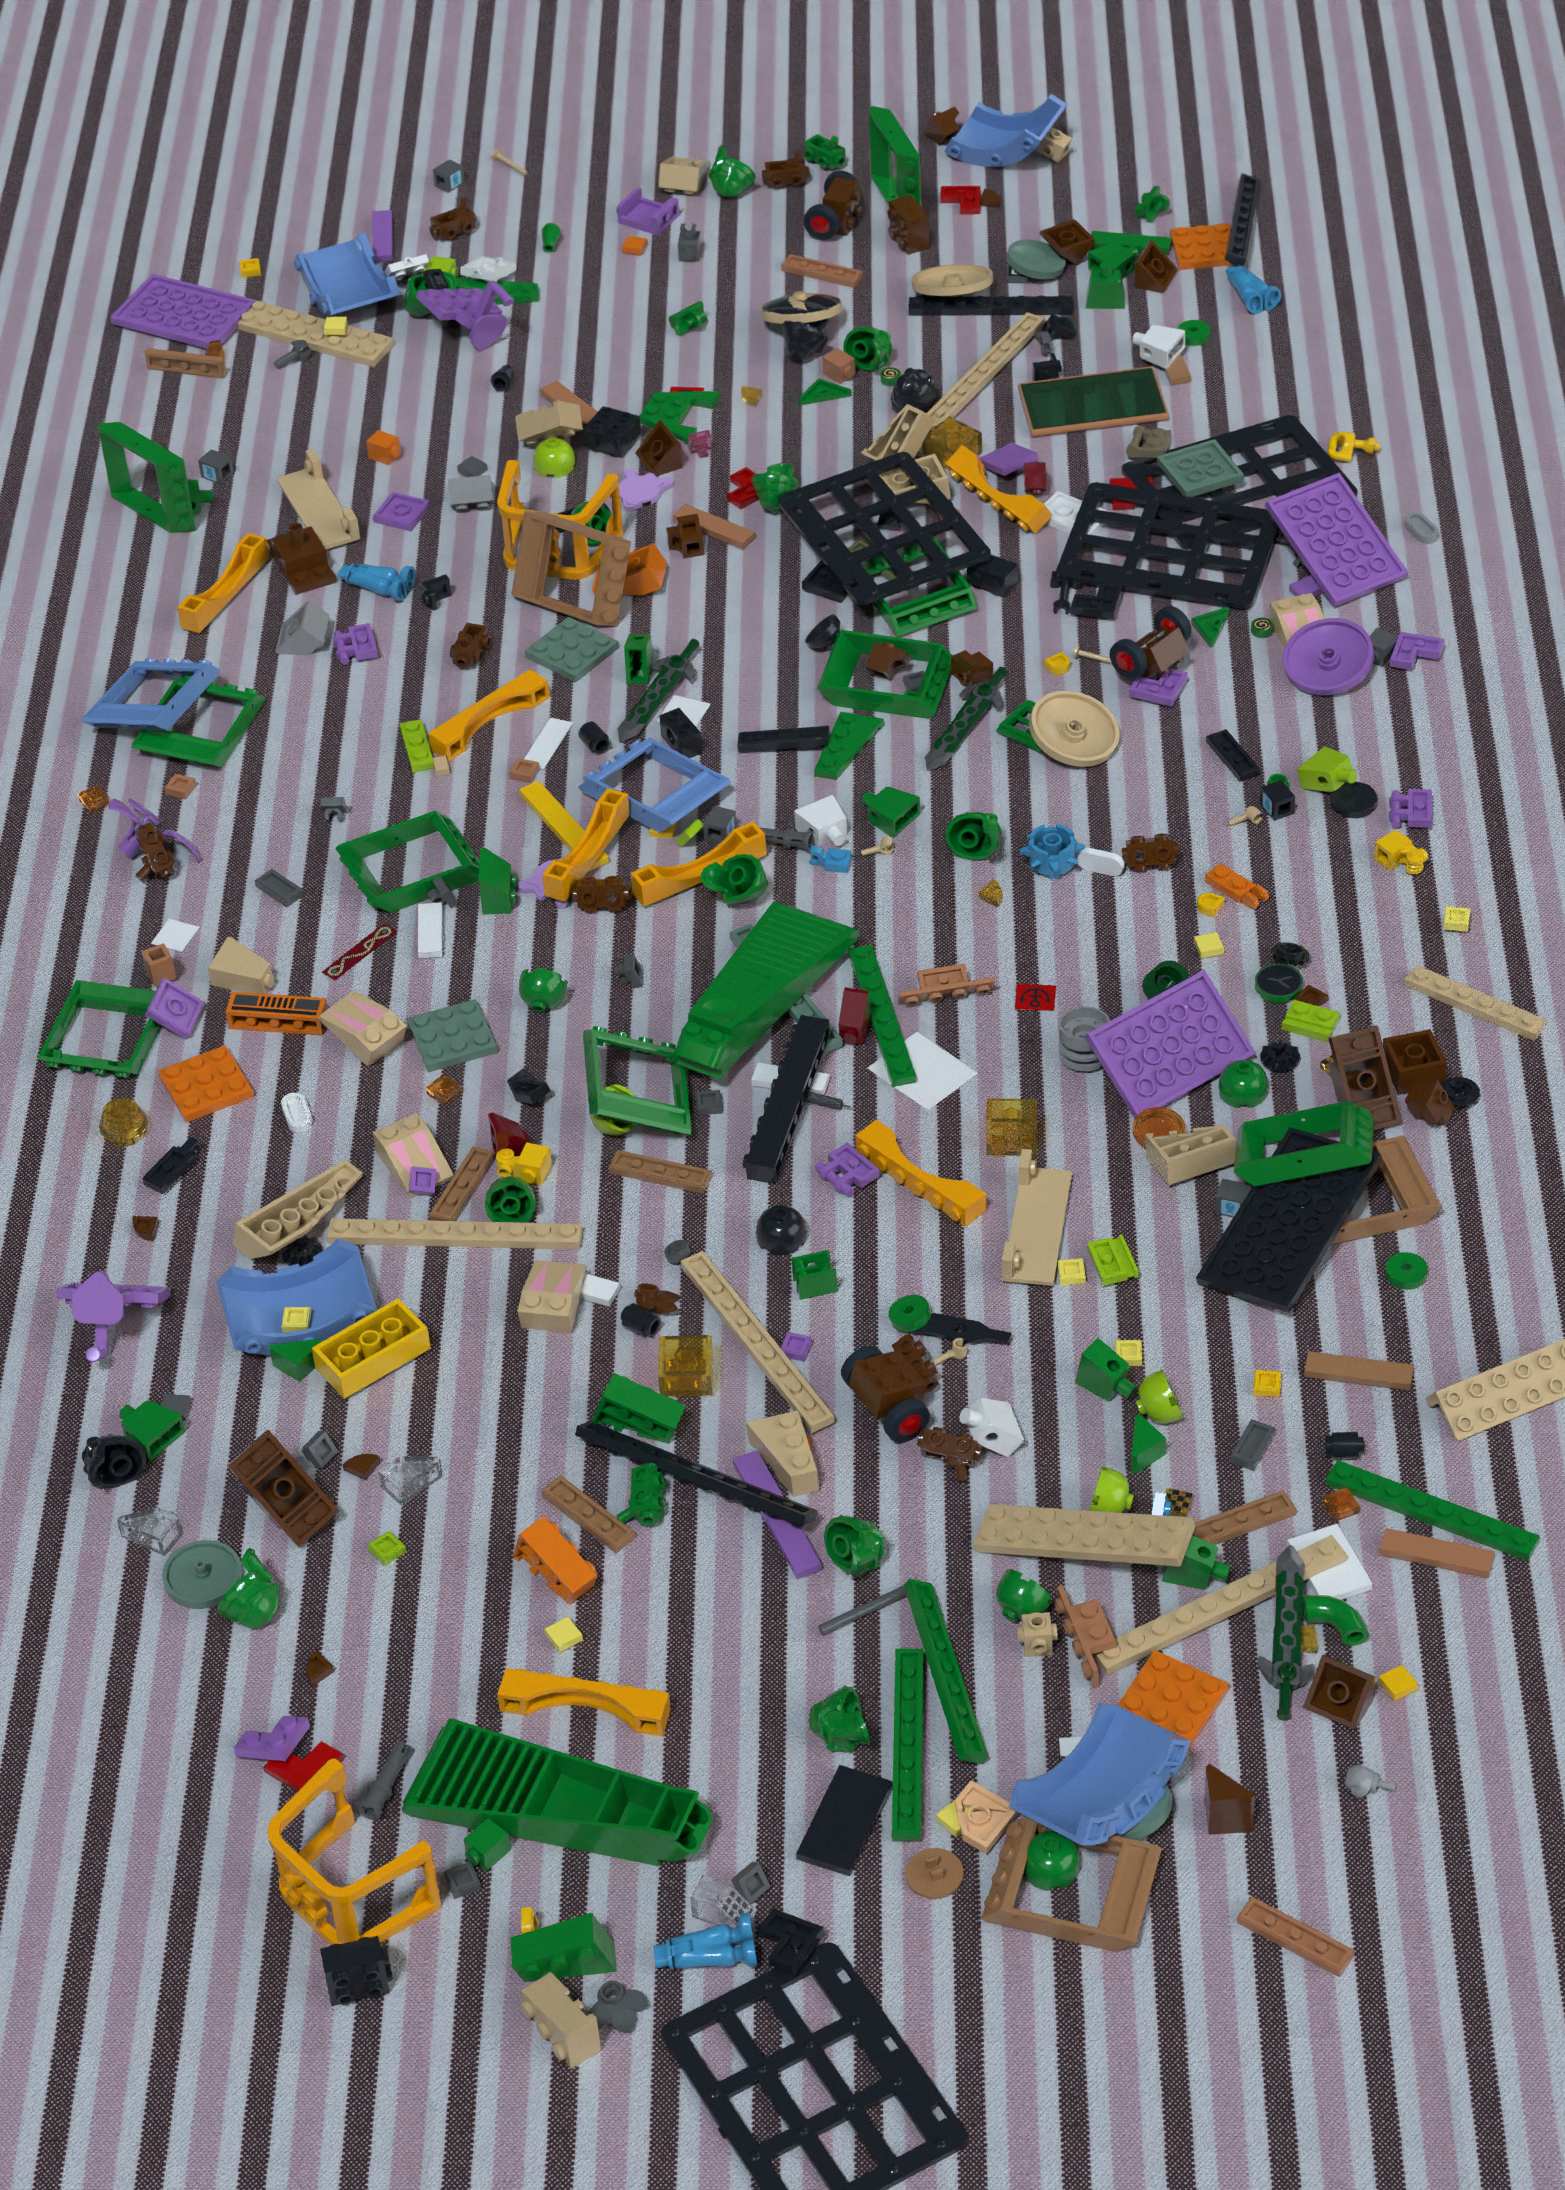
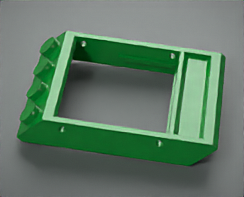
M934 536L931 537L948 559H950ZM917 542L896 550L905 563L927 556ZM881 555L860 563L870 576L891 569ZM960 571L948 575L954 586L890 608L884 598L872 602L896 637L977 609L972 589Z
M185 675L184 679L175 678L158 705H166L192 676ZM212 681L202 692L203 694L242 701V704H245L222 742L164 730H141L133 741L131 748L222 768L263 705L265 697L258 695V690L245 688L244 692L239 691L238 686L225 683L224 687L217 686L218 682Z
M76 980L39 1053L38 1060L45 1061L47 1067L60 1068L61 1064L69 1065V1070L83 1072L84 1067L92 1068L91 1073L106 1075V1071L109 1070L115 1071L114 1076L129 1078L130 1074L138 1075L161 1027V1024L150 1018L130 1060L125 1059L124 1063L63 1054L62 1050L57 1049L78 1007L145 1016V1012L156 991Z
M593 1026L590 1030H584L583 1043L590 1115L682 1136L691 1135L685 1067L677 1064L679 1055L674 1054L676 1045L661 1042V1045L652 1044L653 1039L639 1037L638 1040L630 1038V1034L624 1032H616L614 1035L607 1033L606 1028ZM605 1042V1046L648 1056H665L666 1061L671 1064L675 1106L601 1089L597 1045L603 1046Z

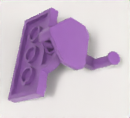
M489 281L484 291L479 288L419 290L416 296L439 320H456L461 325L470 328V342L480 352L501 337L507 324V318L502 315L503 311L494 302L496 296L503 301L505 307L510 306L514 302V299L495 281Z
M103 1270L95 1272L84 1283L70 1282L57 1288V1299H65V1303L72 1304V1314L78 1322L96 1324L95 1347H90L86 1351V1358L90 1362H96L107 1356L109 1325L116 1324L122 1319L124 1306H131V1303H140V1307L152 1308L156 1307V1304H162L164 1300L171 1297V1287L113 1284L109 1280L107 1272Z

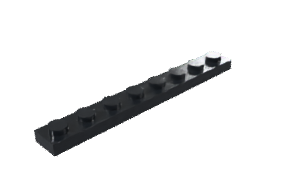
M1241 173L1238 182L1224 259L1233 265L1244 266L1247 258L1260 179Z
M1072 296L909 297L908 312L909 316L1025 315L1027 312L1034 315H1072Z

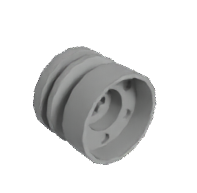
M1081 1006L1064 1012L1060 1017L1058 1023L1060 1039L1059 1057L1066 1067L1086 1072L1103 1067L1084 1036L1110 1021L1106 1013L1094 1007Z

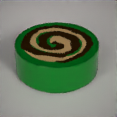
M893 367L885 368L880 372V380L887 386H894L897 378L901 376V371Z
M1256 618L1251 623V633L1259 638L1269 637L1273 633L1274 624L1268 618Z

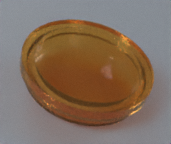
M1151 1107L1143 1110L1135 1117L1132 1131L1136 1141L1146 1149L1145 1134L1153 1133V1137L1167 1136L1169 1131L1176 1130L1177 1134H1184L1185 1123L1182 1117L1171 1109Z

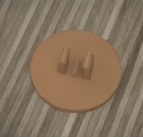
M929 1848L916 1853L909 1860L905 1871L906 1881L911 1890L917 1895L928 1899H941L952 1895L959 1889L964 1878L963 1865L959 1858L950 1851L940 1848Z

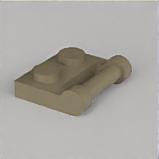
M1136 426L1133 430V439L1126 448V454L1129 457L1157 458V456L1166 454L1172 438L1171 430H1164L1162 428L1146 430L1143 426ZM1141 440H1146L1144 447H1139Z

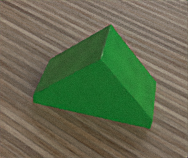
M322 1339L269 1345L273 1366L301 1382L315 1369L312 1347L321 1343Z
M1135 1415L1131 1473L1137 1474L1166 1455V1437L1141 1415Z

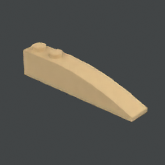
M346 1159L235 1223L233 1246L249 1259L273 1254L307 1234L362 1177L363 1172Z

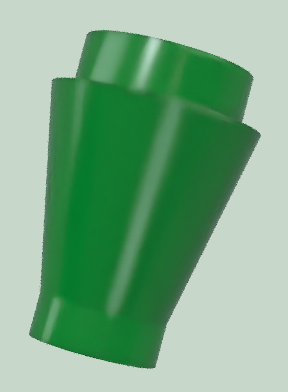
M547 223L541 231L543 250L551 253L554 251L561 236V230L557 224Z

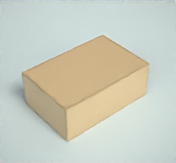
M446 755L433 757L436 777L449 775L450 771Z

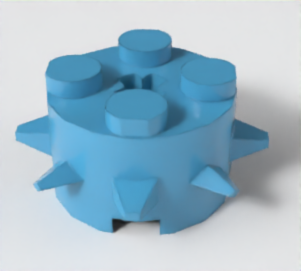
M1056 824V827L1045 828V825H1041L1035 828L1030 835L1026 836L1029 839V845L1020 849V854L1029 856L1030 868L1034 869L1037 873L1047 875L1049 879H1058L1062 874L1070 871L1075 864H1078L1076 853L1084 849L1085 845L1077 843L1074 838V832L1066 826Z

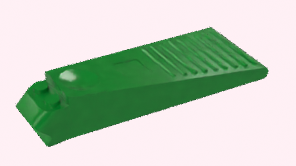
M773 901L688 1013V1022L681 1031L674 1054L679 1055L677 1064L721 1080L732 1065L857 941L860 933L859 930Z
M452 1718L447 1720L445 1726L441 1728L403 1800L402 1811L409 1816L476 1829L487 1818H490L512 1837L659 1867L662 1861L677 1862L696 1853L700 1849L712 1822L710 1810L697 1800L699 1793L695 1790L663 1784Z

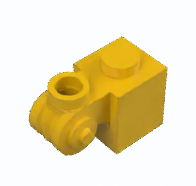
M1397 829L1375 841L1374 859L1389 871L1404 863L1406 864L1405 870L1409 874H1419L1423 871V864L1428 860L1427 852L1423 848L1417 849L1413 846L1412 841Z
M526 1142L520 1156H514V1152L511 1149H502L496 1154L497 1174L500 1177H519L527 1181V1183L542 1185L552 1166L550 1147Z

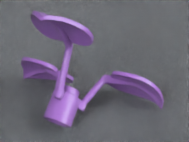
M129 798L128 802L134 807V811L136 810L144 814L142 821L121 801L112 799L109 803V809L119 811L133 821L128 834L118 846L123 853L133 858L141 849L136 838V825L139 824V828L148 819L156 825H159L161 822L151 811L145 809L142 804ZM167 830L162 833L163 837L171 836L185 844L194 853L198 863L200 862L199 851L190 840L176 831Z

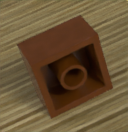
M911 195L889 201V210L887 212L890 220V227H888L889 236L898 243L899 248L903 249L907 255L929 249V214Z
M1431 1029L1383 1038V1048L1391 1080L1397 1093L1410 1091L1413 1084L1438 1080L1442 1084L1446 1081L1447 1061Z

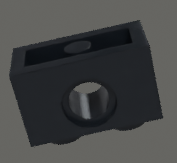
M680 708L659 715L661 737L673 750L688 758L702 754L701 732Z

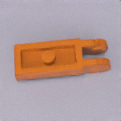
M1222 863L1205 874L1206 883L1238 903H1242L1252 909L1259 906L1258 900L1265 902L1269 898L1267 890L1261 885L1252 883Z

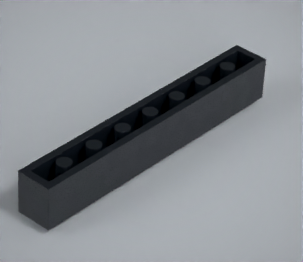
M801 1015L798 1024L793 1025L792 1040L786 1044L784 1061L781 1060L779 1062L778 1077L772 1081L770 1098L767 1097L764 1103V1114L758 1118L756 1135L751 1137L749 1154H745L743 1158V1168L746 1169L747 1179L772 1184L777 1183L831 1037L829 1019Z

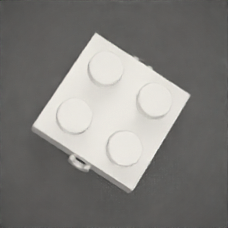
M426 254L414 258L406 257L403 261L389 264L384 271L385 277L394 275L397 283L402 281L403 277L410 276L411 278L414 275H421V272H423L429 262Z
M482 256L460 267L461 275L469 276V279L473 280L484 279L486 282H497L498 279L507 277L510 273L516 271V263L505 261L502 257L495 259Z

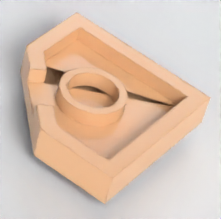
M972 1780L955 1799V1808L962 1840L985 1854L995 1845L1008 1826L1019 1815V1812L1009 1808L1010 1802ZM962 1804L969 1808L968 1812H963Z

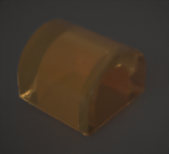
M214 340L209 342L205 355L224 357L225 359L221 341Z

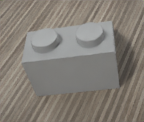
M490 475L448 479L450 505L455 507V510H466L471 505H476L477 508L489 507L490 503H493Z
M308 600L282 623L275 652L287 655H310L315 649L319 650L326 640L324 637L329 627L327 624L329 614Z

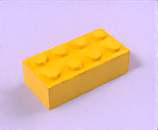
M397 1298L312 1347L315 1369L345 1399L431 1349L428 1328Z

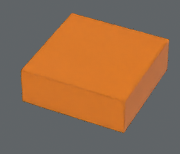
M628 236L622 246V253L641 256L648 245L647 238Z

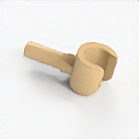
M1249 806L1245 814L1228 820V824L1230 826L1248 819L1253 824H1257L1262 820V817L1259 815L1261 811L1255 806Z
M883 837L881 845L861 850L862 856L876 852L890 855L894 850L892 837Z
M955 1339L952 1349L933 1359V1364L937 1365L952 1357L956 1359L965 1358L968 1345L962 1347L963 1339Z

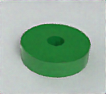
M1187 320L1182 322L1177 328L1185 330V345L1199 346L1205 344L1210 339V326L1203 321Z
M1410 1252L1397 1253L1391 1256L1386 1263V1279L1396 1288L1403 1290L1416 1289L1425 1283L1428 1266L1426 1261L1417 1254Z
M907 1295L896 1300L891 1305L888 1315L892 1326L896 1330L912 1332L927 1324L931 1318V1309L924 1297Z

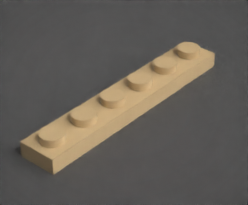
M1416 965L1405 978V987L1535 1041L1546 1027L1547 1019L1419 965Z

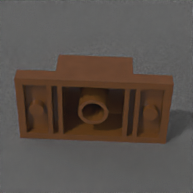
M292 523L289 525L290 533L267 540L270 553L295 595L336 583L335 574L328 564L326 549L312 526L303 528L301 523Z
M1378 1025L1328 1038L1334 1061L1328 1062L1338 1103L1350 1101L1358 1107L1362 1106L1368 1109L1374 1117L1373 1130L1402 1123Z
M266 1430L227 1465L230 1471L243 1484L241 1487L269 1519L287 1534L297 1547H300L339 1512L338 1508L269 1430Z

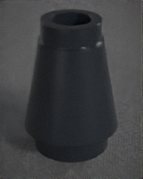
M503 365L492 375L491 383L494 389L503 391L510 387L513 372L510 366Z

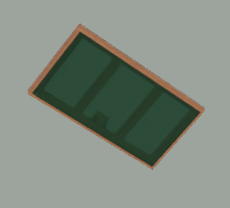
M1154 366L1018 383V393L1031 437L1169 420L1168 410Z

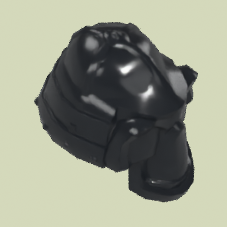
M823 319L807 323L784 321L782 330L787 355L796 361L805 360L816 352L818 354L822 353L828 340V336L823 334V332L827 328L829 320Z
M906 369L904 374L897 378L890 398L892 409L898 414L908 404L925 412L932 405L938 394L933 377L927 375L922 369Z
M108 1434L102 1437H90L86 1441L87 1446L82 1452V1460L85 1464L83 1470L88 1475L89 1482L96 1488H116L135 1481L145 1469V1447L135 1441L134 1438Z

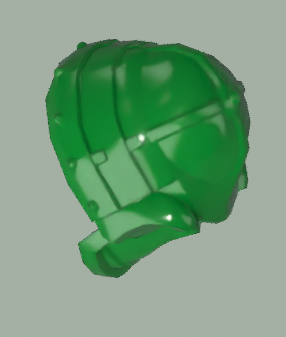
M720 145L717 148L715 162L708 176L715 191L725 198H733L754 185L756 176L752 169L743 162L726 157L727 150L724 146Z
M442 271L448 288L450 290L456 289L458 284L457 278L449 272ZM423 275L412 276L409 278L406 286L405 311L413 316L422 317L432 312L416 296L419 290H428V286Z
M865 326L855 327L846 334L843 345L844 352L855 358V367L869 371L879 370L890 362L889 356L892 353L893 347L890 341L891 336L888 332Z
M777 463L767 467L766 473L753 475L751 480L763 509L772 513L781 510L777 502L778 496L799 488V481L792 477L794 472L792 464Z
M979 811L956 815L955 818L947 823L945 837L949 849L954 854L965 859L983 860L991 858L992 853L1000 845L999 838L1002 833L1001 827L997 822V815Z
M752 854L730 857L724 861L723 866L717 862L709 864L703 869L700 876L705 887L711 891L720 892L723 896V902L730 905L758 899L766 891L769 884L761 860H758Z
M840 1515L831 1518L825 1527L824 1542L827 1554L833 1563L845 1571L846 1575H855L856 1577H860L865 1572L879 1567L878 1561H880L884 1554V1536L876 1527V1524L851 1516Z
M248 1548L241 1560L248 1573L225 1593L219 1602L217 1610L220 1616L243 1624L248 1628H258L271 1621L278 1608V1594L280 1590L279 1583L273 1581L272 1575L266 1571L255 1554V1550Z
M844 1685V1687L829 1694L823 1701L811 1707L808 1720L810 1730L823 1739L827 1744L826 1748L828 1751L852 1752L858 1743H870L868 1731L862 1718L860 1699L853 1687Z

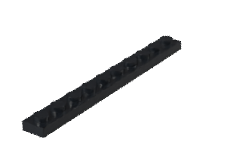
M589 1421L577 1425L575 1436L583 1438L584 1442L589 1445L603 1446L609 1453L623 1454L635 1463H653L657 1465L658 1472L671 1473L675 1479L680 1481L694 1482L698 1488L719 1492V1495L723 1498L739 1500L745 1507L762 1509L766 1511V1515L787 1519L789 1524L793 1526L803 1527L816 1521L818 1510L595 1422Z

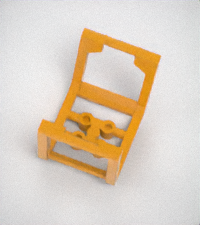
M508 460L497 500V507L502 517L505 544L503 552L504 563L509 569L515 571L517 559L514 557V552L522 530L524 511L533 510L524 509V502H519L520 463L516 460ZM608 473L596 493L580 513L576 515L549 514L586 526V523L590 521L606 499L611 496L613 515H611L607 522L606 533L622 538L623 524L618 475ZM509 497L511 500V507L508 505ZM554 527L547 576L574 580L589 577L594 574L598 565H600L604 543H601L589 559L587 537L572 532L576 567L560 566L559 558L562 554L558 545L560 533Z
M330 1759L270 1820L267 1828L269 1843L275 1852L280 1874V1893L286 1904L329 1945L343 1944L363 1937L379 1936V1941L382 1942L441 1909L432 1849L423 1839L389 1863L349 1886L337 1887L327 1882L310 1864L329 1845L355 1824L352 1807L346 1802L343 1786L347 1784L344 1766L337 1759ZM324 1790L333 1792L337 1814L297 1853L282 1839V1830ZM422 1866L426 1884L417 1889L410 1906L359 1935L353 1902L406 1872ZM324 1899L331 1903L336 1930L326 1921V1916L329 1912L325 1906Z

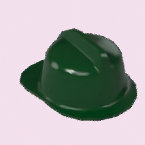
M1172 960L1163 961L1143 979L1142 988L1144 994L1150 1000L1190 978L1189 973L1179 962Z

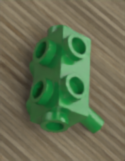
M816 134L804 141V156L808 161L814 160L818 162L822 168L827 167L833 170L836 167L841 168L845 164V148L837 144L839 139L836 136H832L828 140Z
M646 1463L631 1468L630 1499L628 1500L630 1507L617 1515V1518L622 1523L627 1522L633 1517L642 1527L662 1521L664 1516V1501L662 1497L665 1494V1480L662 1473L658 1472L657 1465Z

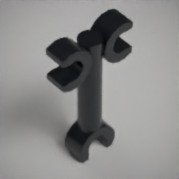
M1053 571L1050 587H1061L1059 600L1053 603V613L1057 614L1058 609H1065V615H1068L1070 613V603L1067 601L1069 588L1081 589V581H1069L1068 579L1058 578L1056 571Z

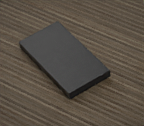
M839 1765L796 1852V1859L851 1876L893 1788V1782Z

